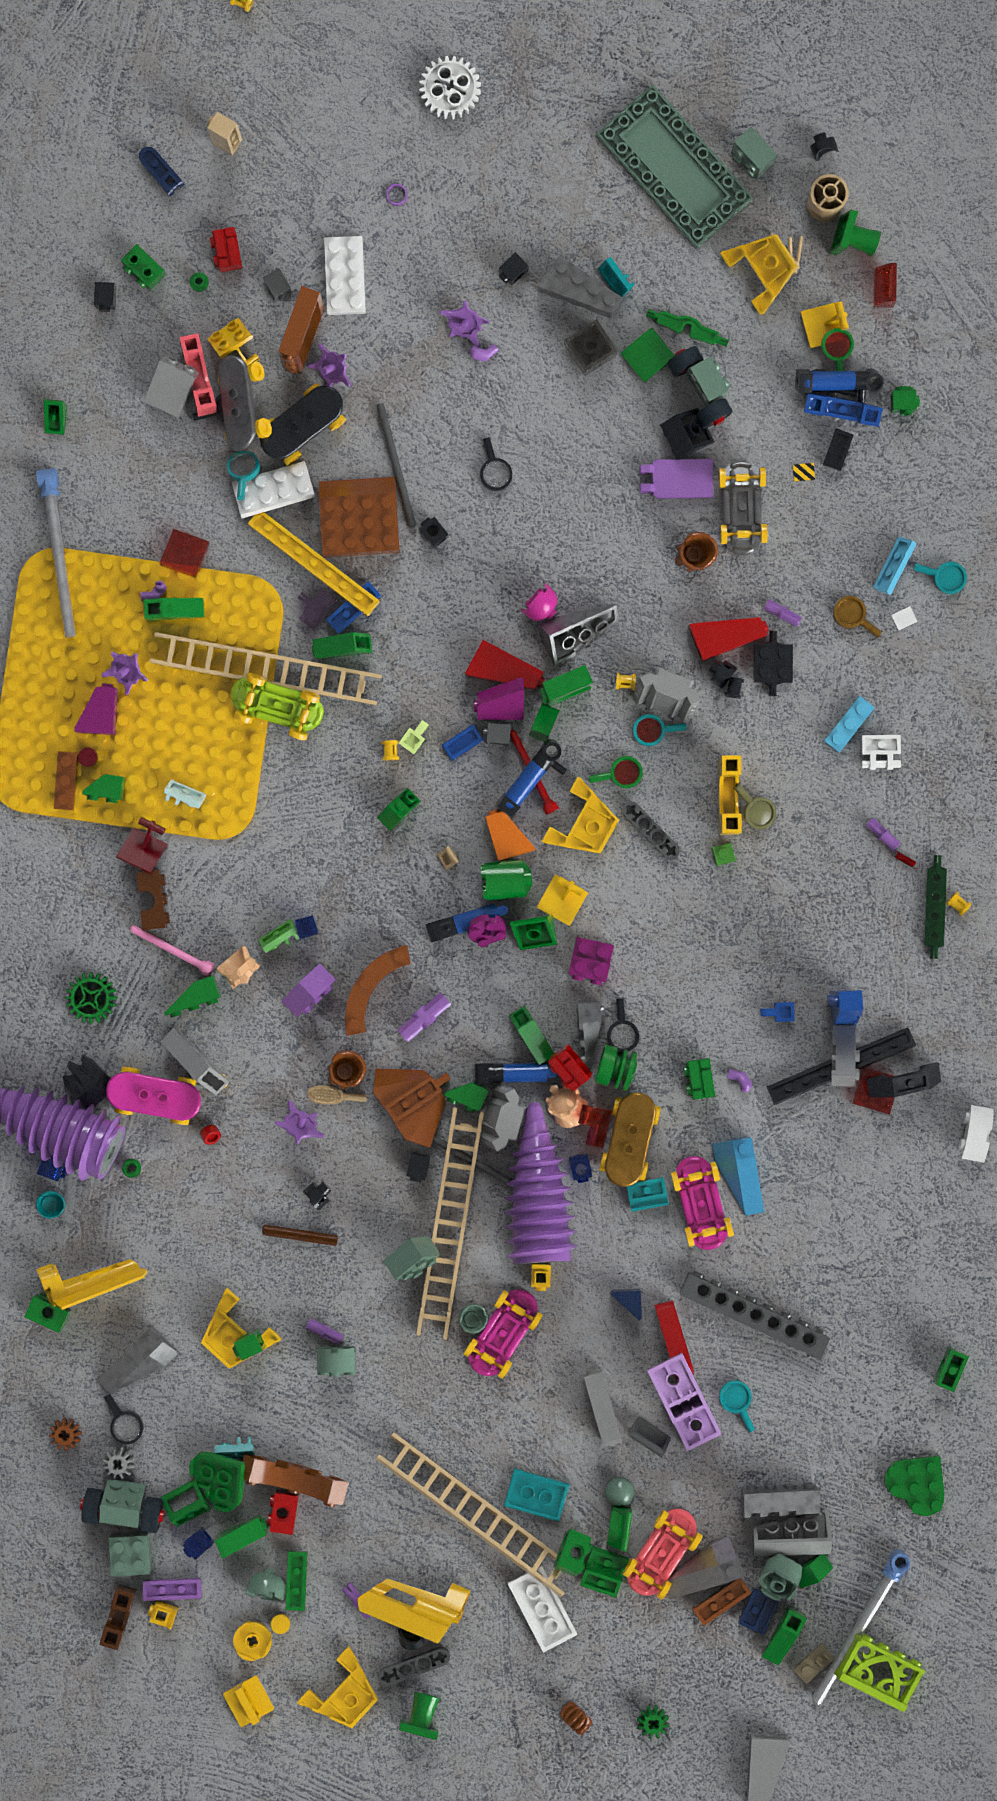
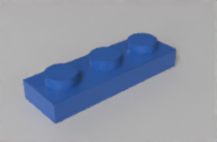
M369 581L362 586L375 598L379 599L381 597L380 593ZM346 601L326 621L340 634L362 612Z

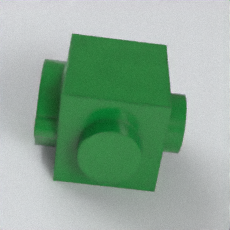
M899 386L891 393V413L909 416L920 405V397L916 395V390L913 387Z

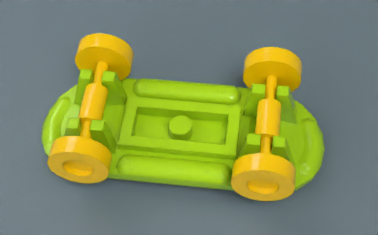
M247 673L246 677L238 679L231 690L232 702L238 709L235 711L234 718L244 723H252L253 718L256 717L290 728L288 734L291 737L307 740L308 733L306 731L316 728L323 719L324 709L320 702V695L311 691L302 690L300 692L268 682L264 677L253 673Z

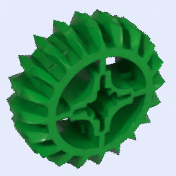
M89 972V978H87L85 973H82L83 980L76 976L77 984L74 982L69 983L73 990L66 989V992L71 993V996H65V1000H71V1003L66 1004V1007L73 1006L69 1013L77 1012L75 1019L83 1016V1023L87 1021V1018H89V1024H93L94 1018L97 1023L101 1022L100 1016L107 1019L108 1016L105 1012L112 1014L113 1011L109 1007H116L117 1005L111 1002L118 999L117 996L111 995V993L117 990L116 988L109 989L113 982L106 984L105 982L108 977L104 976L100 980L101 973H97L95 978L93 972ZM95 982L102 987L92 991L85 983ZM79 988H81L83 999L77 1004L76 996ZM105 992L106 1003L102 1008L99 998ZM88 993L90 995L96 994V998H93L95 999L94 1002H86ZM87 1005H91L98 1012L95 1014H89L82 1011L81 1009Z

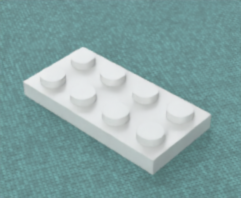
M363 237L324 238L327 314H366Z
M305 461L258 474L254 479L246 482L245 498L242 501L237 499L238 482H232L241 518L315 497Z
M540 1565L536 1572L548 1579L543 1566ZM527 1572L508 1582V1586L543 1653L577 1635V1631L558 1595Z

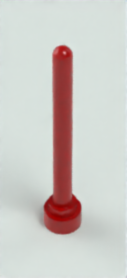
M511 730L510 737L526 767L531 760L517 732ZM540 779L536 784V788L544 802L542 809L545 815H548L558 810L559 807L553 799H550Z

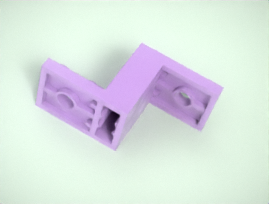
M682 1353L647 1370L687 1451L722 1435ZM671 1374H676L679 1377L677 1384L672 1385L668 1383V1377ZM693 1420L701 1422V1427L698 1430H693L690 1427Z

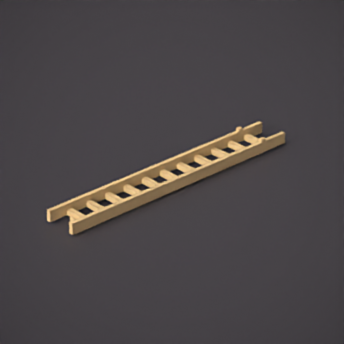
M155 632V637L170 639L171 642L167 662L150 658V663L238 680L246 677L247 673H249L252 655L265 657L262 677L266 681L270 659L284 661L281 682H268L301 692L302 690H307L322 696L377 706V701L362 699L361 694H364L366 683L364 678L371 677L382 680V675ZM176 641L190 643L186 665L172 663ZM195 644L209 647L205 669L191 666ZM214 648L228 650L224 672L210 670ZM233 652L247 654L243 676L229 673ZM289 662L303 665L299 686L285 684ZM308 666L322 668L318 690L304 688ZM327 669L341 672L337 694L323 691ZM346 673L360 675L356 697L342 695Z
M453 1107L432 1236L434 1245L437 1242L458 1246L456 1260L442 1257L436 1258L438 1263L455 1265L453 1279L430 1275L431 1266L427 1268L416 1334L420 1335L423 1318L446 1322L443 1335L444 1340H447L484 1115V1112L480 1111L478 1127H472V1124L466 1123L455 1124L457 1107ZM454 1129L477 1133L475 1146L452 1143ZM451 1148L472 1151V1164L466 1165L449 1162ZM447 1168L469 1170L468 1184L445 1181ZM444 1186L466 1189L465 1203L443 1200ZM441 1205L464 1208L462 1222L440 1219ZM438 1224L461 1227L459 1240L436 1237ZM429 1280L452 1284L450 1297L427 1294ZM426 1299L449 1303L447 1316L424 1313Z
M396 1433L391 1434L390 1438L401 1445L403 1449L393 1463H390L380 1454L375 1458L378 1462L556 1595L562 1597L565 1592L552 1583L560 1575V1570L554 1568L548 1579L536 1572L546 1555L556 1560L557 1554ZM407 1451L419 1459L408 1475L397 1468V1465ZM424 1462L434 1472L426 1484L421 1486L412 1478ZM438 1474L449 1481V1484L439 1498L428 1491ZM453 1486H456L465 1493L455 1510L443 1502ZM472 1498L480 1504V1507L469 1522L459 1513L468 1499ZM484 1509L496 1516L486 1533L474 1525ZM500 1520L511 1527L501 1545L490 1537ZM515 1532L527 1539L517 1556L505 1548ZM531 1543L542 1551L532 1568L521 1560Z

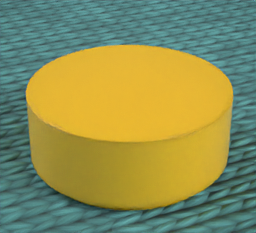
M279 1613L272 1618L271 1628L275 1633L284 1634L289 1630L290 1619L287 1615Z

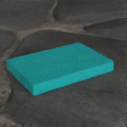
M514 1468L504 1506L559 1522L570 1484Z

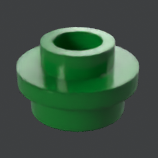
M198 272L191 276L190 286L194 291L202 292L207 289L209 280L204 273ZM202 279V284L197 285L196 280Z
M127 1159L122 1165V1172L125 1176L134 1178L140 1174L141 1164L136 1159ZM131 1164L135 1166V1171L133 1172L128 1168Z

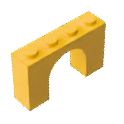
M722 755L718 759L719 835H739L742 833V814H739L738 793L733 788L739 783V777L741 776V755Z

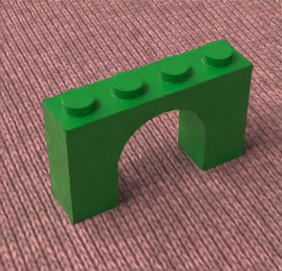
M586 665L543 682L539 695L542 703L554 706L591 690L590 685H593V681Z

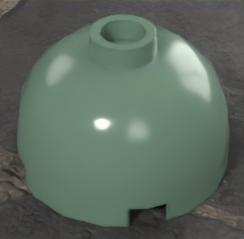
M264 1569L263 1572H257L250 1578L246 1595L255 1597V1594H257L258 1597L264 1600L283 1601L285 1584L283 1579L275 1574V1570Z

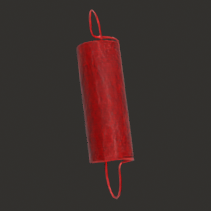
M899 851L894 856L912 868L916 861Z

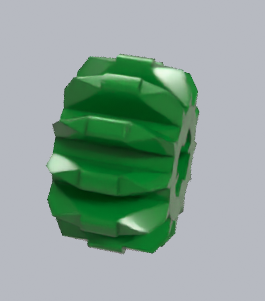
M654 1705L653 1710L650 1709V1706H646L647 1712L641 1710L640 1714L642 1716L637 1717L639 1722L637 1728L642 1730L641 1734L643 1736L648 1733V1738L652 1739L653 1734H655L656 1738L659 1739V1732L664 1735L666 1734L664 1728L669 1727V1723L666 1722L669 1716L664 1715L665 1710L663 1708L658 1711L657 1705ZM655 1719H656L657 1724L655 1725L654 1723H652V1724L650 1725V1722H649V1721H650V1720L655 1721Z

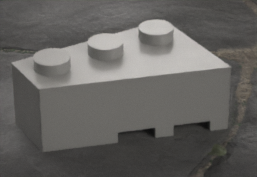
M833 1025L832 1086H855V1080H859V1069H856V1062H860V1050H856V1043H860V1032H856V1025Z

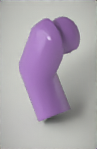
M494 344L487 349L472 346L469 350V354L473 359L483 362L499 352Z
M157 581L151 592H141V602L144 599L161 598L166 592L165 583Z
M728 1070L727 1078L737 1080L742 1092H749L752 1082L747 1074L741 1071Z

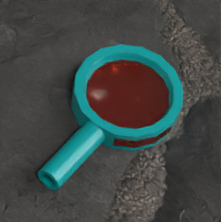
M645 714L635 721L633 736L639 744L651 747L661 742L666 732L687 730L686 723L664 725L658 716Z

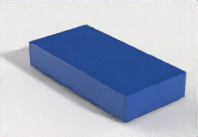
M472 724L441 746L451 761H453L484 740L474 724Z

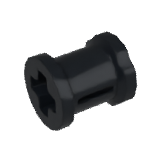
M737 677L727 678L729 683L724 696L741 699L740 690L744 679Z

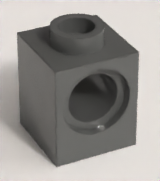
M280 268L263 277L275 302L287 299L290 296L289 294L292 293Z
M488 723V728L484 727L483 739H487V744L509 745L511 725Z

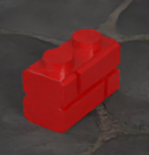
M235 227L213 230V237L209 238L211 248L216 250V256H213L215 268L219 267L220 272L242 269Z
M569 1044L554 1053L548 1061L550 1070L553 1073H557L561 1078L563 1086L571 1091L583 1085L592 1076V1072Z

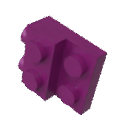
M576 937L568 973L572 975L571 979L583 981V978L591 979L590 983L601 985L602 982L606 983L614 945Z

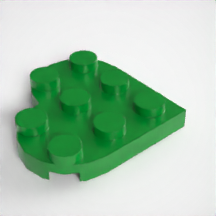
M199 1452L190 1461L189 1473L198 1482L197 1486L205 1490L206 1499L209 1497L210 1502L214 1504L213 1508L220 1512L228 1513L240 1505L243 1497L245 1462L212 1452Z
M939 1455L897 1460L885 1471L884 1482L886 1488L892 1496L906 1499L907 1505L913 1513L920 1516H930L941 1511L944 1503V1486Z

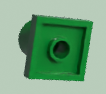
M851 209L840 216L829 253L838 255L846 250L848 246H851L872 257L878 247L881 231L854 225L858 211Z
M414 1691L410 1721L400 1719L399 1730L437 1740L439 1732L437 1729L430 1728L440 1698Z

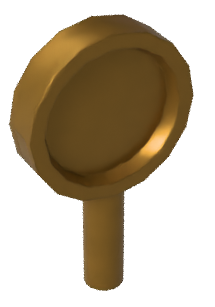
M846 596L835 604L833 616L839 626L852 629L861 625L877 638L882 633L881 630L865 619L866 607L859 598Z

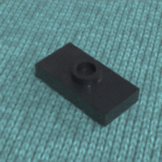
M835 429L823 466L837 471L842 470L854 434Z

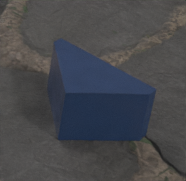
M618 1289L610 1292L639 1321L641 1320L640 1289Z

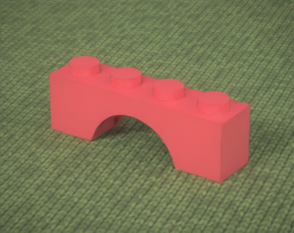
M199 334L180 337V346L185 365H190L195 368V371L199 372V376L195 379L191 388L197 415L199 417L217 413Z

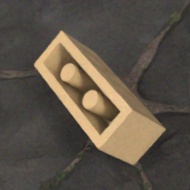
M217 112L207 122L209 135L213 145L233 156L242 141L238 124Z

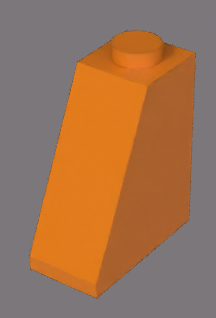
M497 809L488 812L489 816H485L498 861L535 851L532 843L504 811L500 812Z

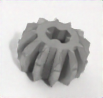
M113 1447L112 1452L107 1451V1457L102 1459V1462L106 1463L102 1467L103 1470L109 1469L106 1475L110 1476L113 1473V1480H116L118 1475L123 1480L125 1474L130 1476V1469L135 1468V1465L130 1463L135 1460V1457H128L131 1453L130 1450L126 1454L123 1453L124 1447H121L119 1452L116 1447ZM116 1460H117V1461H118V1460H121V1461H122V1463H121V1465H119V1467H117V1466L115 1465V1464H116Z

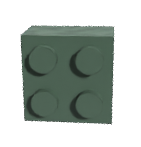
M752 126L734 141L731 151L732 158L738 164L741 163L745 167L744 170L749 177H754L756 180L774 165L777 154Z
M429 1236L415 1237L407 1240L383 1262L395 1280H407L411 1277L415 1279L423 1273L422 1270L425 1267L428 1268L435 1264L436 1258L441 1254Z
M150 1532L112 1533L110 1535L111 1577L147 1575L151 1573Z

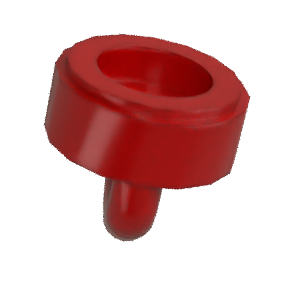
M208 1125L200 1131V1136L205 1144L212 1145L219 1141L221 1133L216 1125Z

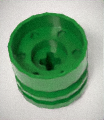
M605 1044L595 1083L608 1086L612 1078L615 1079L614 1088L618 1089L620 1081H623L622 1090L627 1091L636 1072L637 1052L632 1051L630 1059H626L628 1050L625 1049L621 1057L617 1056L618 1047Z

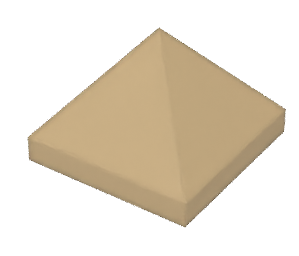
M449 846L436 854L446 870L459 862L456 853Z

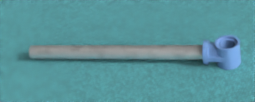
M56 468L36 470L38 487L42 490L40 497L45 499L64 635L65 638H72L76 636L56 500V497L60 495L57 490L59 486L58 473Z
M894 1550L889 1555V1560L882 1571L884 1577L811 1698L816 1703L822 1704L837 1679L834 1672L844 1659L855 1638V1634L863 1635L894 1581L899 1582L904 1572L909 1569L910 1560L904 1551ZM897 1558H904V1562L901 1565L895 1564Z

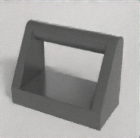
M640 1416L637 1417L628 1431L631 1438L661 1458L664 1456L671 1437Z

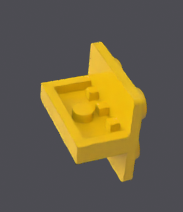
M257 1675L223 1693L240 1727L249 1723L255 1725L260 1722L263 1715L274 1710V1706Z

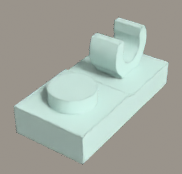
M170 780L164 790V793L167 794L165 797L166 801L172 796L176 799L175 805L182 801L188 806L198 809L206 797L205 793L174 780Z

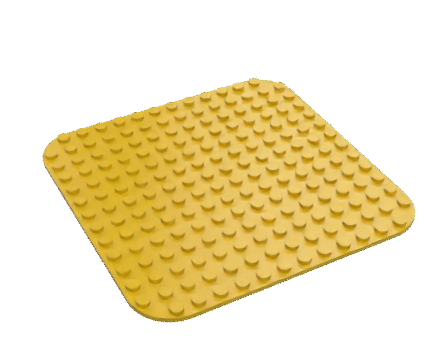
M52 548L41 550L31 556L22 567L18 579L0 700V801L7 807L24 813L148 830V828L138 824L142 816L149 821L154 820L157 825L166 828L164 833L212 840L228 839L241 833L251 822L256 809L268 721L254 717L252 723H244L234 718L235 711L238 709L232 702L231 690L237 679L150 663V658L166 662L168 658L171 640L155 637V632L278 655L284 611L281 598L276 589L266 580L254 575L64 548L76 630L75 637L65 638ZM157 581H163L166 585V592L161 598H203L205 617L147 622L144 617V603L141 602V592H151ZM176 641L172 663L186 665L190 643ZM195 644L191 666L205 669L209 647ZM214 648L210 670L224 672L228 650ZM111 652L128 656L137 653L140 671L148 678V681L139 679L137 684L132 685L129 694L126 695L124 684L119 683L117 678L114 676L102 677L101 675L111 668V662L114 660ZM232 653L230 674L243 676L247 654ZM252 655L249 673L262 676L265 657ZM270 659L267 681L274 682L277 660ZM102 684H113V688L118 689L116 734L102 735L74 732L75 726L95 688L102 687ZM84 748L94 749L98 754V761L94 766L85 767L80 764L79 760L77 763L74 810L54 809L58 751L79 754ZM104 774L126 778L123 801L118 800L117 803L106 802V798L100 797L98 801L88 800L87 796L82 795V791ZM170 780L205 793L206 797L200 808L190 807L182 801L175 805L176 799L172 796L166 801L165 797L167 794L164 793V790Z

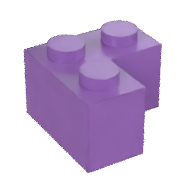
M319 964L281 1002L297 1018L302 1013L306 1015L313 1008L311 1004L315 1006L322 999L321 994L326 996L333 989L331 985L336 979Z

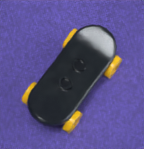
M316 383L304 392V397L276 419H269L272 432L269 437L260 438V445L263 451L274 459H284L283 462L286 466H289L302 455L299 449L324 429L329 427L331 431H334L346 421V418L343 414L341 415L343 400L335 388L326 385L320 386Z

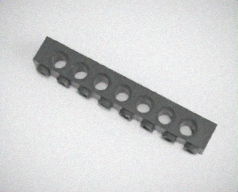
M694 1271L693 1274L688 1272L679 1292L681 1296L821 1360L830 1340L825 1330L818 1327L814 1330L809 1327V1323L801 1319L798 1322L792 1320V1315L782 1311L779 1314L774 1311V1307L766 1303L763 1306L757 1304V1299L747 1295L746 1298L740 1296V1292L736 1289L729 1287L727 1290L721 1287L722 1283L714 1279L711 1282L705 1280V1276L699 1272ZM700 1285L708 1287L706 1294L701 1295L698 1293L697 1290ZM718 1293L725 1294V1300L721 1303L715 1301V1296ZM741 1301L743 1303L742 1309L734 1310L733 1303ZM753 1309L760 1310V1316L756 1319L750 1317ZM771 1317H776L778 1323L773 1327L769 1326L768 1320ZM789 1325L795 1326V1332L791 1335L785 1333V1329ZM805 1334H812L813 1338L810 1342H803Z

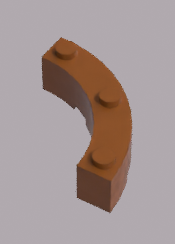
M408 945L395 948L379 956L358 977L346 1005V1036L366 1032L365 1016L370 996L385 976L400 967L411 964Z
M244 1454L242 1462H245L244 1480H246V1484L255 1486L257 1483L285 1488L287 1492L292 1494H298L299 1492L324 1502V1505L335 1507V1504L343 1505L349 1482L333 1475L324 1476L322 1471L278 1459L274 1462L267 1460L263 1456Z

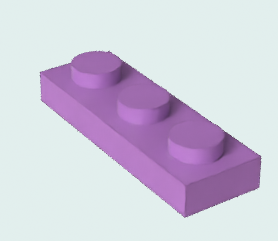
M201 1578L143 1580V1601L202 1598Z

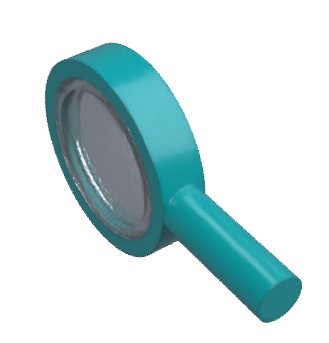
M250 451L236 452L227 462V470L230 477L238 482L237 499L240 501L245 498L246 482L254 479L260 471L259 460Z

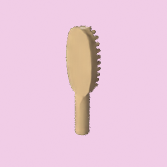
M328 1085L313 1086L307 1092L309 1100L319 1104H338L343 1100L367 1101L366 1094L343 1093L340 1088Z

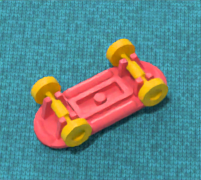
M676 1508L668 1512L662 1510L654 1522V1530L635 1559L631 1558L624 1568L622 1575L627 1577L629 1586L636 1593L646 1596L657 1593L656 1597L662 1600L672 1585L667 1580L687 1549L693 1552L699 1545L703 1535L699 1532L696 1533L697 1526L693 1516L683 1509Z

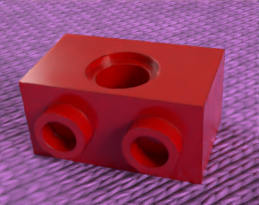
M276 1490L275 1495H271L270 1507H273L272 1514H268L267 1526H270L269 1532L293 1535L299 1493L292 1494L287 1491ZM279 1508H285L288 1514L286 1516H280L277 1510Z

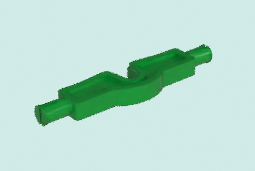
M650 309L646 317L657 320V325L663 326L677 334H681L684 327L689 325L691 327L689 335L691 339L705 342L712 346L717 343L727 347L729 339L718 336V331L702 326L693 317H678L665 311L657 313Z

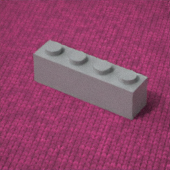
M828 1508L823 1509L817 1514H805L804 1517L796 1519L791 1517L787 1518V1521L778 1523L775 1521L753 1527L752 1544L754 1557L774 1556L777 1553L784 1556L831 1554L832 1535Z

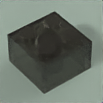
M597 319L564 340L565 347L584 376L617 356V349Z

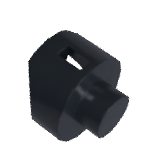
M825 132L813 137L815 143L810 146L815 161H819L827 152H839L834 137L827 138Z
M715 660L708 670L714 675L710 681L723 688L728 682L727 678H730L737 668L727 660L723 664Z
M312 1182L303 1191L317 1210H321L330 1201L327 1195L331 1192V1189L325 1182H322L320 1185Z
M398 1629L399 1643L403 1648L416 1650L424 1644L425 1638L404 1629Z

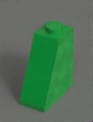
M351 632L312 640V652L315 659H331L373 653L371 635L366 633Z
M523 1006L510 1014L509 1017L539 1065L546 1063L554 1052L526 1006Z
M258 1514L218 1533L214 1542L222 1559L266 1536L269 1526H267L266 1519L261 1518V1515Z

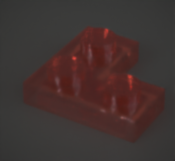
M582 1104L578 1123L590 1126L586 1140L587 1145L604 1147L612 1110Z

